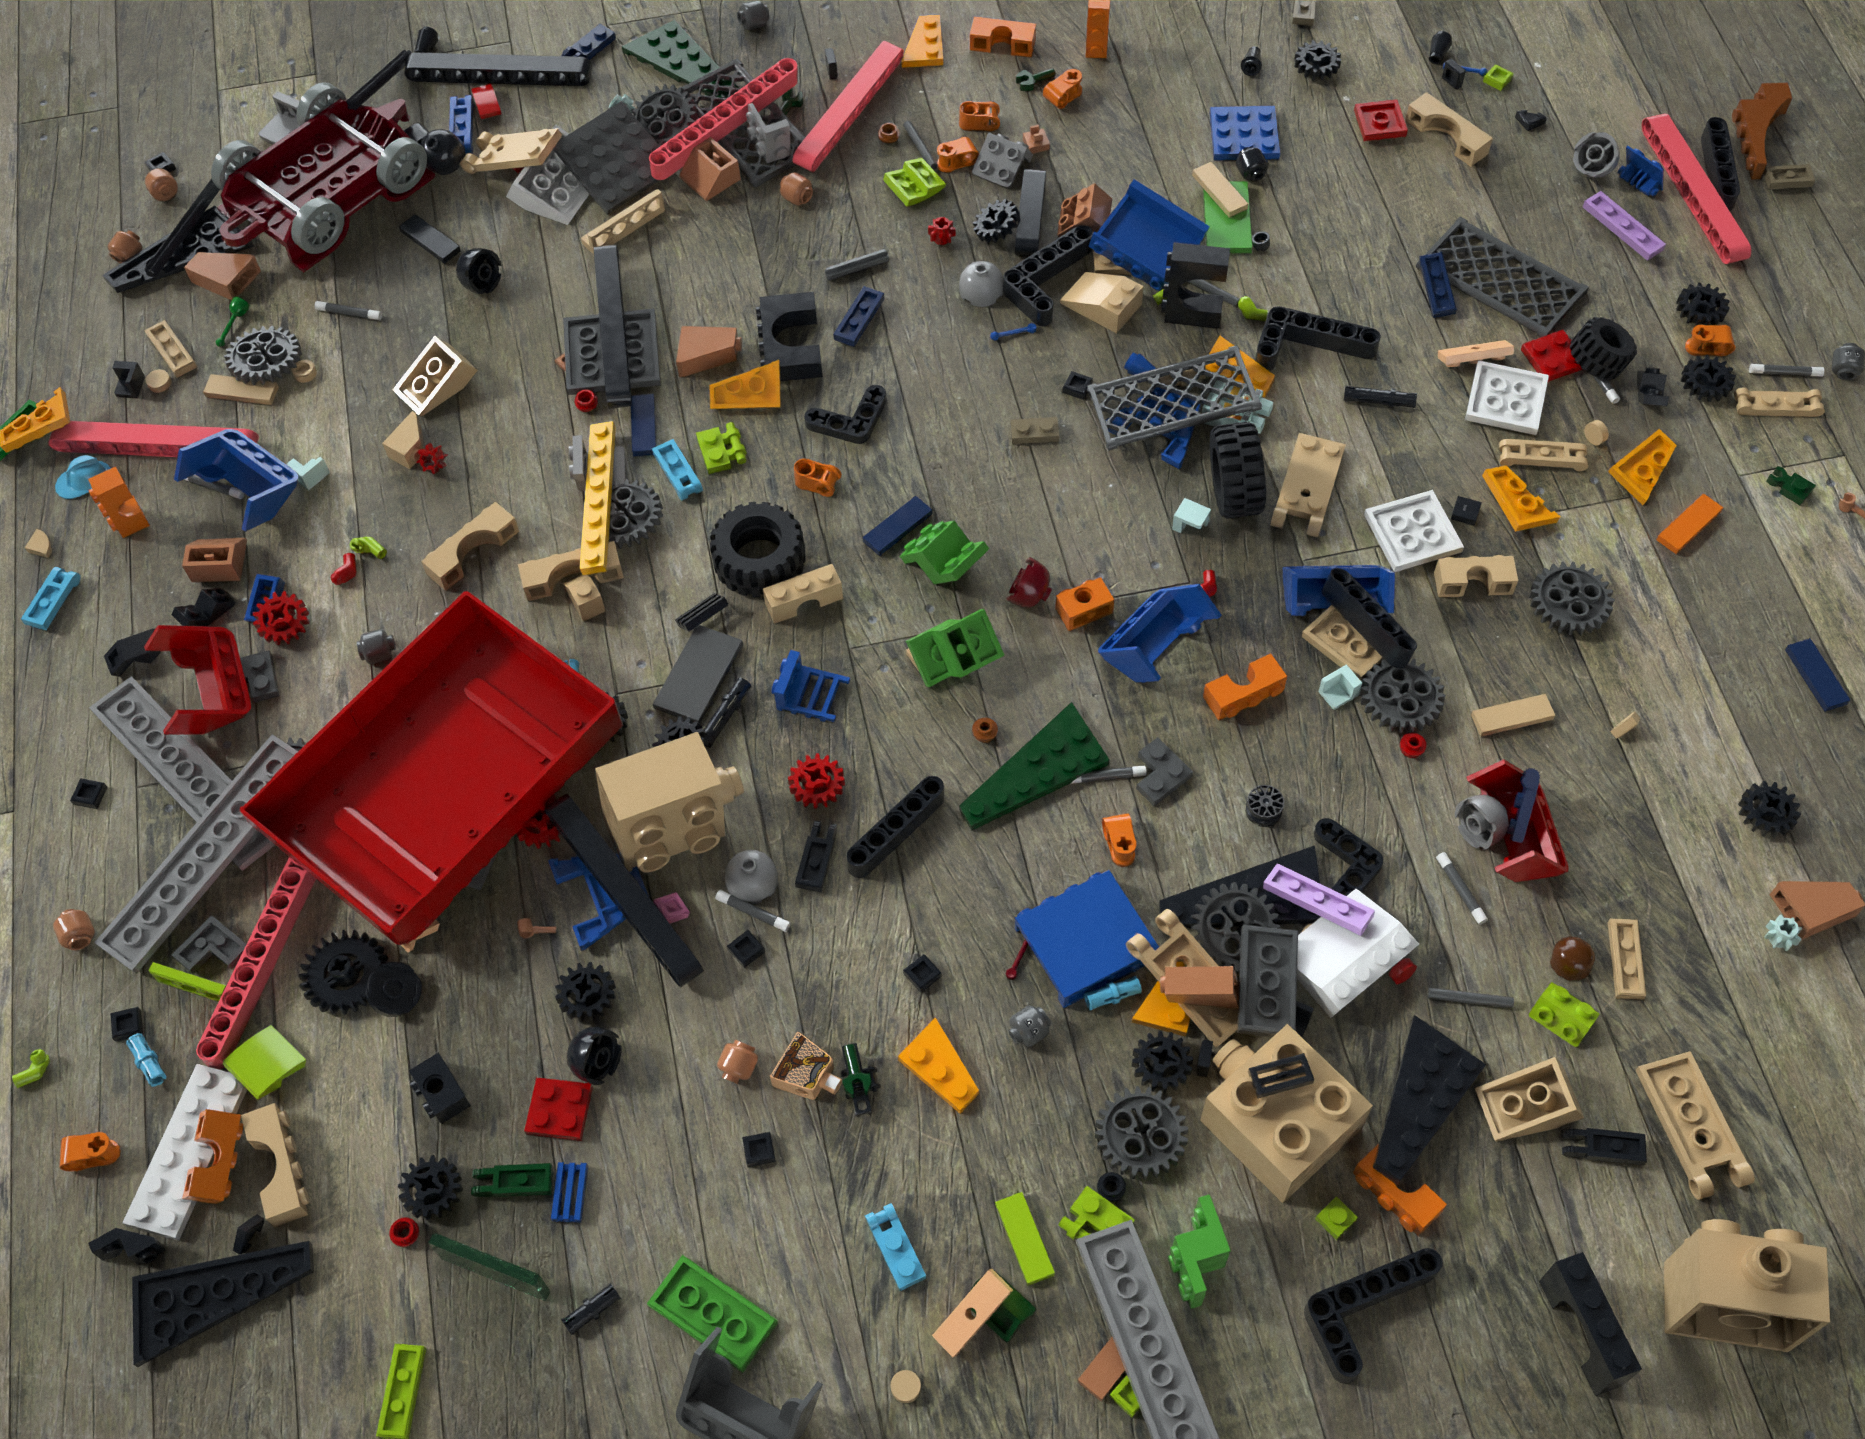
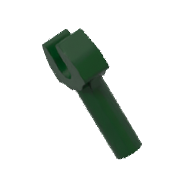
M1054 68L1035 74L1023 70L1016 75V83H1020L1021 91H1032L1036 82L1055 77L1056 73Z
M791 88L782 95V100L785 103L780 109L785 115H787L792 107H801L803 105L802 91L796 97H793V88Z
M848 1044L844 1046L849 1070L848 1077L842 1080L844 1091L851 1098H854L853 1084L860 1082L863 1084L865 1094L868 1095L872 1085L870 1074H864L860 1071L855 1045Z

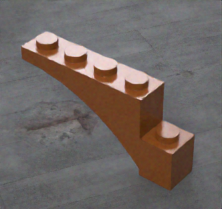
M1788 82L1761 83L1758 93L1754 95V99L1740 100L1737 108L1733 110L1732 121L1735 122L1737 127V138H1740L1741 153L1745 156L1746 170H1749L1751 180L1760 179L1767 165L1765 155L1767 129L1781 114H1786L1791 103L1792 95Z

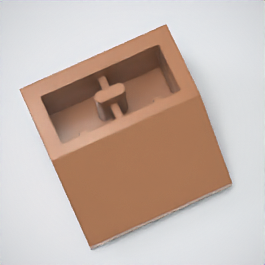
M711 137L693 148L679 174V177L705 201L710 200L741 180L738 160Z
M1094 183L1087 188H1083L1071 198L1065 199L1061 205L1057 236L1061 237L1080 225L1091 227L1093 233L1098 232L1110 216L1113 198Z
M197 539L186 545L182 567L191 582L241 581L247 539Z

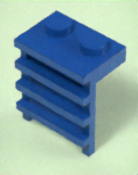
M790 650L787 659L784 658L782 660L779 680L775 679L772 686V694L775 696L777 710H789L791 714L795 715L797 713L804 714L806 718L810 719L811 716L820 718L822 722L826 720L835 722L836 715L828 713L840 682L849 684L850 677L803 666L800 652ZM811 675L818 676L807 708L801 707L800 704ZM825 680H833L822 711L814 710Z

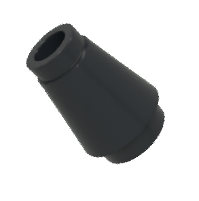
M424 26L418 31L414 53H430L438 42V33L433 28Z
M1438 31L1432 37L1429 61L1432 64H1440L1451 47L1452 36L1448 32Z
M1256 46L1249 48L1241 62V69L1247 76L1256 75L1262 68L1261 50Z

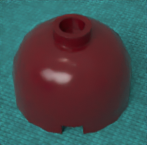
M1031 557L1025 561L1028 564L1026 569H1020L1009 590V593H1013V595L1006 598L1007 601L1022 608L1036 606L1041 600L1046 601L1052 591V588L1049 587L1051 579L1049 571L1043 564Z

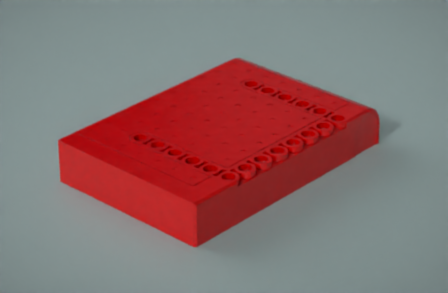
M464 591L276 772L274 777L244 806H241L240 812L250 825L397 945L408 944L420 936L450 905L453 898L472 881V878L482 868L489 864L493 856L500 849L504 848L510 839L528 823V820L544 807L552 795L558 792L564 786V783L607 743L623 726V722L616 702L611 696L470 592Z

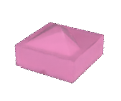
M677 892L653 900V903L669 924L689 916L690 911Z

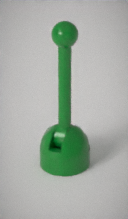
M233 297L229 310L232 316L221 337L216 340L218 347L225 345L224 340L236 317L244 316L249 310L250 305L244 299Z

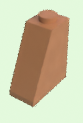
M198 252L184 267L191 283L229 300H232L233 297H238L261 272L255 256L251 254Z
M682 326L676 360L679 377H686L737 361V353L742 350V338L738 337L737 328Z
M1782 881L1769 894L1784 917L1795 918L1794 921L1798 924V927L1803 928L1798 934L1802 940L1856 917L1865 907L1862 895L1854 889L1850 882Z
M1233 966L1165 967V976L1160 977V991L1165 993L1168 1002L1238 1009L1239 980Z

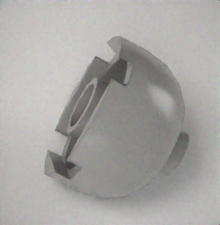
M1606 132L1588 133L1578 141L1574 148L1573 162L1579 172L1591 178H1601L1610 174L1616 168L1620 159V149L1616 140Z
M988 261L972 262L961 273L959 293L964 301L966 299L973 306L986 307L996 303L997 298L1002 297L1004 279L1001 271L993 263Z
M1475 795L1461 801L1456 806L1455 818L1459 817L1461 825L1458 826L1459 832L1471 846L1488 849L1497 844L1506 835L1509 827L1507 811L1494 797Z
M745 850L737 853L729 860L725 868V885L729 893L736 898L750 904H759L762 902V899L768 896L771 897L778 886V872L773 860L767 854L758 850Z

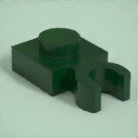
M1780 466L1776 467L1773 474H1770L1766 481L1771 486L1781 487L1779 493L1799 506L1816 487L1815 484L1797 473H1794L1792 476L1787 475L1786 470Z

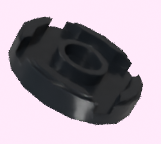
M387 962L371 972L365 984V996L369 1005L377 1013L386 1017H399L409 1013L417 1005L422 994L420 978L409 965L401 962Z

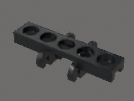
M854 1043L860 1071L864 1074H870L872 1083L870 1091L876 1092L881 1088V1084L876 1083L874 1076L877 1068L868 1066L862 1069L857 1043ZM842 1046L846 1069L841 1071V1076L846 1077L847 1074L849 1075L844 1046ZM854 1083L853 1102L856 1116L860 1117V1115L867 1113L868 1115L872 1114L869 1097L864 1092L863 1084ZM846 1093V1099H851V1097ZM865 1101L867 1108L859 1110L858 1102Z

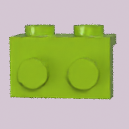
M1553 982L1545 989L1529 1013V1017L1574 1047H1578L1600 1015L1588 1003L1581 1002L1569 994L1565 988L1557 986Z

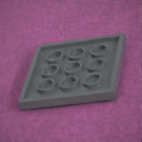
M622 101L560 139L553 148V151L606 214L614 211L660 181L652 177L649 162L650 154L660 146Z
M655 309L625 311L624 319L631 389L661 386ZM599 314L563 318L566 389L568 395H575L585 389L591 390L593 393L604 392L605 379Z

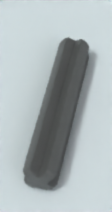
M882 249L825 269L827 280H833L887 262L889 255L886 249Z

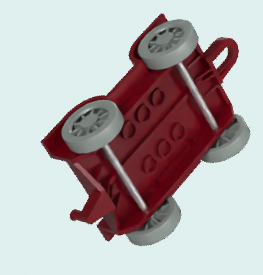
M327 82L318 83L305 92L298 104L297 122L300 127L261 153L258 148L245 140H236L224 146L216 155L211 169L213 183L222 190L220 196L223 204L218 206L217 209L229 218L220 227L223 242L231 247H239L265 232L286 248L290 263L305 273L340 246L349 230V217L379 195L391 202L404 200L433 180L436 175L426 168L427 154L424 147L411 139L397 124L399 120L402 122L410 120L405 100L398 99L378 108L361 105L357 110H349L347 108L346 96L340 89ZM246 220L252 223L239 233H230V231Z

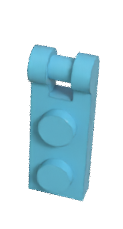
M674 439L652 448L653 455L681 501L687 499L688 495L694 492L698 494L703 491L699 479ZM687 481L690 482V484L687 486L682 485V483H685Z
M54 567L22 616V622L25 625L47 630L73 587L78 586L80 583V574L73 571L65 572L62 568Z
M892 1203L883 1207L884 1210L876 1214L871 1212L865 1215V1218L899 1291H902L926 1279V1274ZM889 1220L892 1227L882 1232L879 1225Z

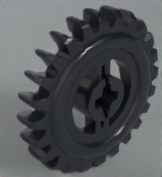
M342 930L341 939H338L335 933L332 932V942L330 943L322 937V948L312 945V949L316 953L315 956L305 954L310 964H300L302 970L307 973L298 975L300 980L304 982L299 987L302 991H306L304 998L311 1000L310 1004L312 1007L319 1006L321 1012H326L329 1009L330 1013L335 1015L340 1009L342 1014L346 1015L349 1008L357 1012L360 1004L367 1007L368 1001L365 996V984L369 975L389 959L387 954L384 953V947L378 945L376 938L373 937L369 940L366 932L360 938L356 930H353L351 938H349L345 930ZM348 956H353L357 959L352 961ZM364 969V974L360 982L357 983L354 987L347 990L339 991L333 989L337 985L341 987H349L353 985L359 978V971ZM328 970L331 975L326 978V972Z

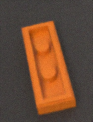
M1703 493L1662 531L1656 540L1677 554L1722 512L1724 507Z

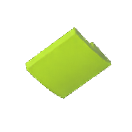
M923 158L905 161L903 169L887 172L883 178V181L906 207L934 196L946 186V183Z
M272 1025L245 1041L223 1061V1066L257 1100L280 1088L284 1078L304 1068L306 1065V1059Z

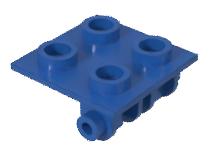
M1627 145L1626 167L1621 166L1617 172L1620 174L1619 177L1628 183L1630 182L1632 186L1636 184L1635 188L1645 195L1654 197L1659 190L1663 191L1664 169L1662 165L1655 160L1650 161L1639 149H1632Z

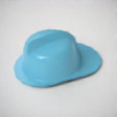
M88 455L79 456L70 462L67 471L57 479L55 490L64 499L80 497L92 489L89 478L111 468L108 464L98 461L96 457Z

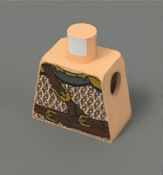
M799 1032L796 1033L770 1075L773 1087L811 1100L816 1099L822 1088L835 1095L842 1084L841 1078L831 1074L834 1069L832 1057Z

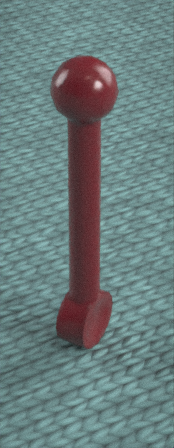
M1026 939L1012 967L1006 970V977L1009 980H1014L1017 976L1016 969L1028 946Z

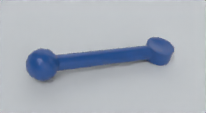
M1461 66L1467 72L1479 73L1481 76H1485L1488 73L1486 68L1476 69Z
M1030 323L1024 328L1000 333L994 331L991 333L990 338L996 341L999 337L1027 331L1034 333L1036 332V325Z

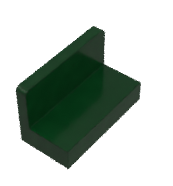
M1000 1276L1013 1291L985 1323L1007 1343L1013 1338L1022 1323L1035 1313L1036 1308ZM978 1279V1280L975 1282V1284L973 1285V1287L979 1282L980 1279Z

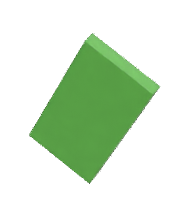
M1229 181L1248 203L1247 210L1230 218L1203 189L1205 224L1210 226L1206 234V246L1230 248V253H1252L1248 181Z
M684 1255L680 1257L647 1302L648 1307L701 1344L717 1326L721 1328L722 1332L715 1352L725 1357L733 1367L742 1373L778 1324L775 1318Z

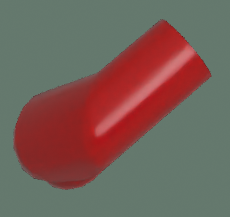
M353 553L343 555V565L331 574L330 578L333 584H344L356 576L355 555Z
M1214 570L1203 572L1204 583L1201 584V587L1209 598L1217 591Z

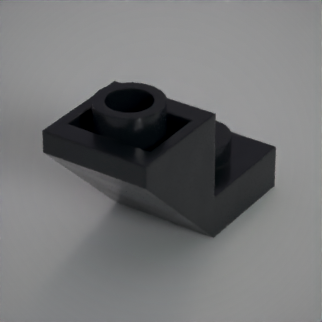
M1646 367L1645 371L1637 372L1638 401L1640 403L1668 405L1669 396L1664 394L1667 375L1661 373L1660 368Z
M217 587L201 589L195 605L174 607L171 615L182 626H209L234 607L236 602L224 589Z
M152 628L116 641L104 655L111 676L120 677L133 662L151 664L162 651H145L144 648L155 629Z
M114 1228L88 1243L92 1253L102 1261L117 1257L125 1249L128 1258L137 1265L150 1263L158 1257V1254L166 1251L164 1245L154 1237L119 1228Z

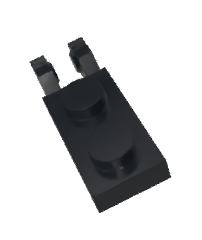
M814 821L811 834L807 837L795 880L796 888L822 892L834 848L837 824L831 823L826 839L819 838L822 829L821 821Z
M1569 1128L1562 1130V1138L1565 1140H1585V1147H1562L1563 1156L1572 1158L1585 1157L1587 1160L1645 1165L1647 1163L1646 1134L1587 1128L1586 1130Z

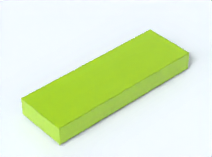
M155 962L152 963L148 970L159 983L219 1002L226 988V985Z
M1020 1192L996 1201L995 1206L1027 1286L1055 1276L1054 1269L1023 1193Z
M394 1345L376 1437L381 1439H409L426 1353L425 1346Z

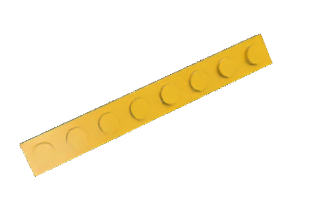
M613 421L590 425L580 555V571L582 575L607 572L616 433Z

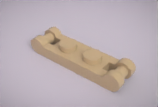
M1739 388L1734 392L1735 400L1738 402L1736 408L1739 415L1818 417L1825 413L1824 405L1820 402L1822 394L1818 389L1808 392L1749 391L1747 388Z
M1503 439L1499 442V450L1502 452L1500 455V464L1502 466L1506 465L1509 467L1517 464L1573 468L1576 471H1584L1588 468V460L1585 458L1587 446L1582 443Z

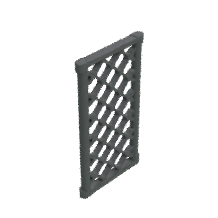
M738 58L682 87L684 92L688 91L689 94L699 89L697 94H690L698 108L696 113L699 118L711 111L714 103H722L732 93L740 90L739 88H734L735 82L745 81L748 84L754 80ZM735 70L733 75H726ZM717 79L716 84H714V85L709 84V83H711V82H713L714 80ZM722 79L731 80L732 83L731 86L725 87L719 86V81ZM703 89L714 90L712 96L701 95ZM718 91L729 92L727 98L716 97V93ZM700 100L711 102L710 107L701 109L698 103ZM774 101L764 108H768L771 111L770 115L760 117L763 121L768 122L767 125L784 119L788 121L790 136H793L795 141L793 144H790L791 155L778 159L785 160L784 162L776 166L778 161L776 160L771 166L762 165L761 160L764 157L759 156L757 151L749 150L750 144H756L755 141H751L749 137L737 136L738 130L747 131L749 126L740 125L735 129L733 135H726L718 141L726 151L738 160L739 167L747 175L753 187H758L796 166L793 163L794 152L805 139L804 135ZM735 142L747 143L745 149L736 150L733 147ZM747 156L759 157L758 163L748 164L745 160ZM759 170H768L759 176L757 175Z
M1461 216L1425 254L1442 252V254H1453L1454 260L1445 261L1446 266L1454 265L1458 271L1452 274L1448 273L1450 285L1534 331L1539 337L1549 335L1589 289L1585 284L1577 283L1473 226ZM1458 229L1464 231L1463 235L1454 234L1458 231ZM1476 237L1483 241V244L1472 246L1469 239ZM1464 240L1466 247H1455L1453 241ZM1446 242L1450 243L1451 248L1441 249ZM1496 248L1502 252V256L1492 257L1489 255L1488 250ZM1472 251H1483L1486 257L1475 258ZM1467 252L1470 259H1459L1457 253ZM1514 258L1522 264L1521 267H1510L1507 261ZM1418 261V262L1416 263V268H1418V269L1421 270L1420 264H1419V261ZM1501 261L1504 263L1505 268L1495 269L1492 266V262ZM1476 263H1487L1489 269L1479 270ZM1471 264L1473 271H1462L1460 265ZM1534 269L1541 273L1540 278H1529L1527 271ZM1522 272L1525 279H1513L1511 273ZM1505 273L1509 280L1498 281L1495 274ZM1479 275H1491L1493 281L1482 282ZM1465 276H1474L1477 283L1469 285L1462 280ZM1554 280L1561 284L1558 289H1549L1546 282ZM1531 283L1543 284L1544 290H1533ZM1525 284L1528 291L1518 292L1515 285ZM1508 285L1511 287L1512 292L1502 293L1499 286ZM1483 287H1494L1496 294L1489 296L1482 292ZM1576 292L1571 300L1567 298L1566 293ZM1550 294H1561L1564 301H1553ZM1545 295L1548 302L1538 303L1534 296ZM1528 296L1531 298L1532 303L1521 304L1518 297ZM1502 298H1514L1516 305L1509 307L1501 303ZM1564 306L1559 313L1555 312L1554 307ZM1548 307L1552 314L1541 315L1538 308ZM1522 309H1533L1536 316L1528 318L1521 314ZM1542 320H1552L1547 327L1541 325Z
M1238 345L1228 347L1227 350L1098 385L1096 383L1087 385V392L1092 399L1108 451L1117 449V446L1251 410L1254 412L1262 409V404L1257 397ZM1235 357L1238 366L1228 364V359ZM1215 362L1220 366L1215 373L1205 370L1206 365ZM1193 369L1197 374L1193 379L1182 376L1183 371ZM1224 369L1235 371L1231 378L1220 375ZM1241 374L1245 383L1235 381L1236 377ZM1170 375L1174 378L1170 385L1160 383V377ZM1201 375L1212 378L1208 384L1197 382ZM1217 380L1227 383L1222 390L1211 386ZM1148 381L1151 384L1148 391L1137 389L1138 383ZM1179 381L1189 384L1185 390L1174 388ZM1230 386L1241 388L1238 395L1227 393ZM1125 387L1129 391L1125 397L1114 395L1115 389ZM1156 387L1166 390L1161 397L1151 393ZM1192 387L1204 389L1199 396L1189 393ZM1246 391H1248L1251 401L1246 402L1245 399L1241 398ZM1208 392L1219 395L1215 401L1204 399ZM1102 393L1106 398L1099 404L1096 395ZM1134 393L1144 396L1138 403L1128 399ZM1170 393L1181 395L1177 402L1166 399ZM1224 397L1234 400L1232 406L1225 408L1218 403ZM1185 398L1196 401L1190 408L1180 405ZM1147 399L1158 402L1154 408L1143 406ZM1110 400L1121 402L1116 409L1106 407ZM1163 404L1173 407L1168 414L1157 410ZM1199 404L1210 406V412L1202 414L1195 409ZM1125 405L1135 408L1129 415L1120 412V410ZM1176 410L1187 412V418L1176 420L1172 415ZM1102 411L1112 414L1107 421L1104 420ZM1138 411L1150 413L1145 420L1135 418ZM1158 416L1164 419V424L1153 427L1149 421L1152 417ZM1116 417L1126 419L1122 426L1112 424ZM1131 422L1141 425L1140 431L1132 433L1126 428ZM1108 429L1118 431L1117 437L1111 438Z

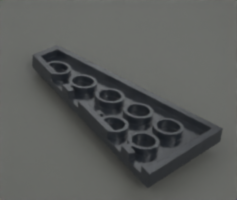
M214 205L201 215L157 277L147 276L144 269L170 233L102 276L117 293L184 271V267L198 252L234 254L254 247V244L251 240L239 247L226 245L220 234V227L229 218L218 211ZM236 227L235 229L230 231V233L236 234L239 233L241 230L238 227Z
M1315 845L1159 900V912L1161 914L1165 909L1171 910L1185 928H1190L1193 925H1197L1198 922L1192 919L1191 915L1200 914L1195 905H1205L1201 897L1207 895L1212 898L1210 889L1215 888L1220 893V885L1225 884L1228 890H1230L1231 883L1236 882L1238 890H1240L1243 884H1247L1248 892L1253 888H1258L1256 895L1258 898L1262 895H1267L1264 904L1273 903L1274 906L1269 912L1270 914H1278V917L1272 920L1273 924L1314 923L1321 916L1263 889L1265 879L1277 863L1320 884ZM1236 901L1234 904V912L1237 915L1242 916L1245 912V906L1240 901ZM1222 906V911L1228 916L1226 907ZM1213 915L1210 920L1211 926L1221 927V918ZM1238 922L1233 923V926H1240Z
M1416 1015L1413 1016L1410 1023L1409 1034L1405 1042L1404 1053L1397 1072L1389 1110L1386 1114L1383 1133L1373 1164L1375 1170L1396 1185L1400 1183L1486 1066L1484 1062Z

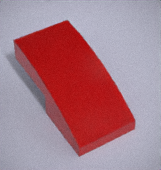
M492 84L471 89L481 120L502 114Z

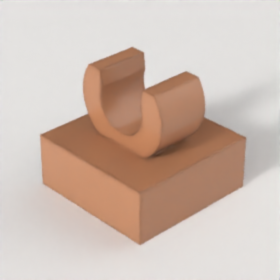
M1039 125L1030 126V132L1023 133V141L1029 146L1028 149L1032 154L1050 150V143L1044 129H1039Z

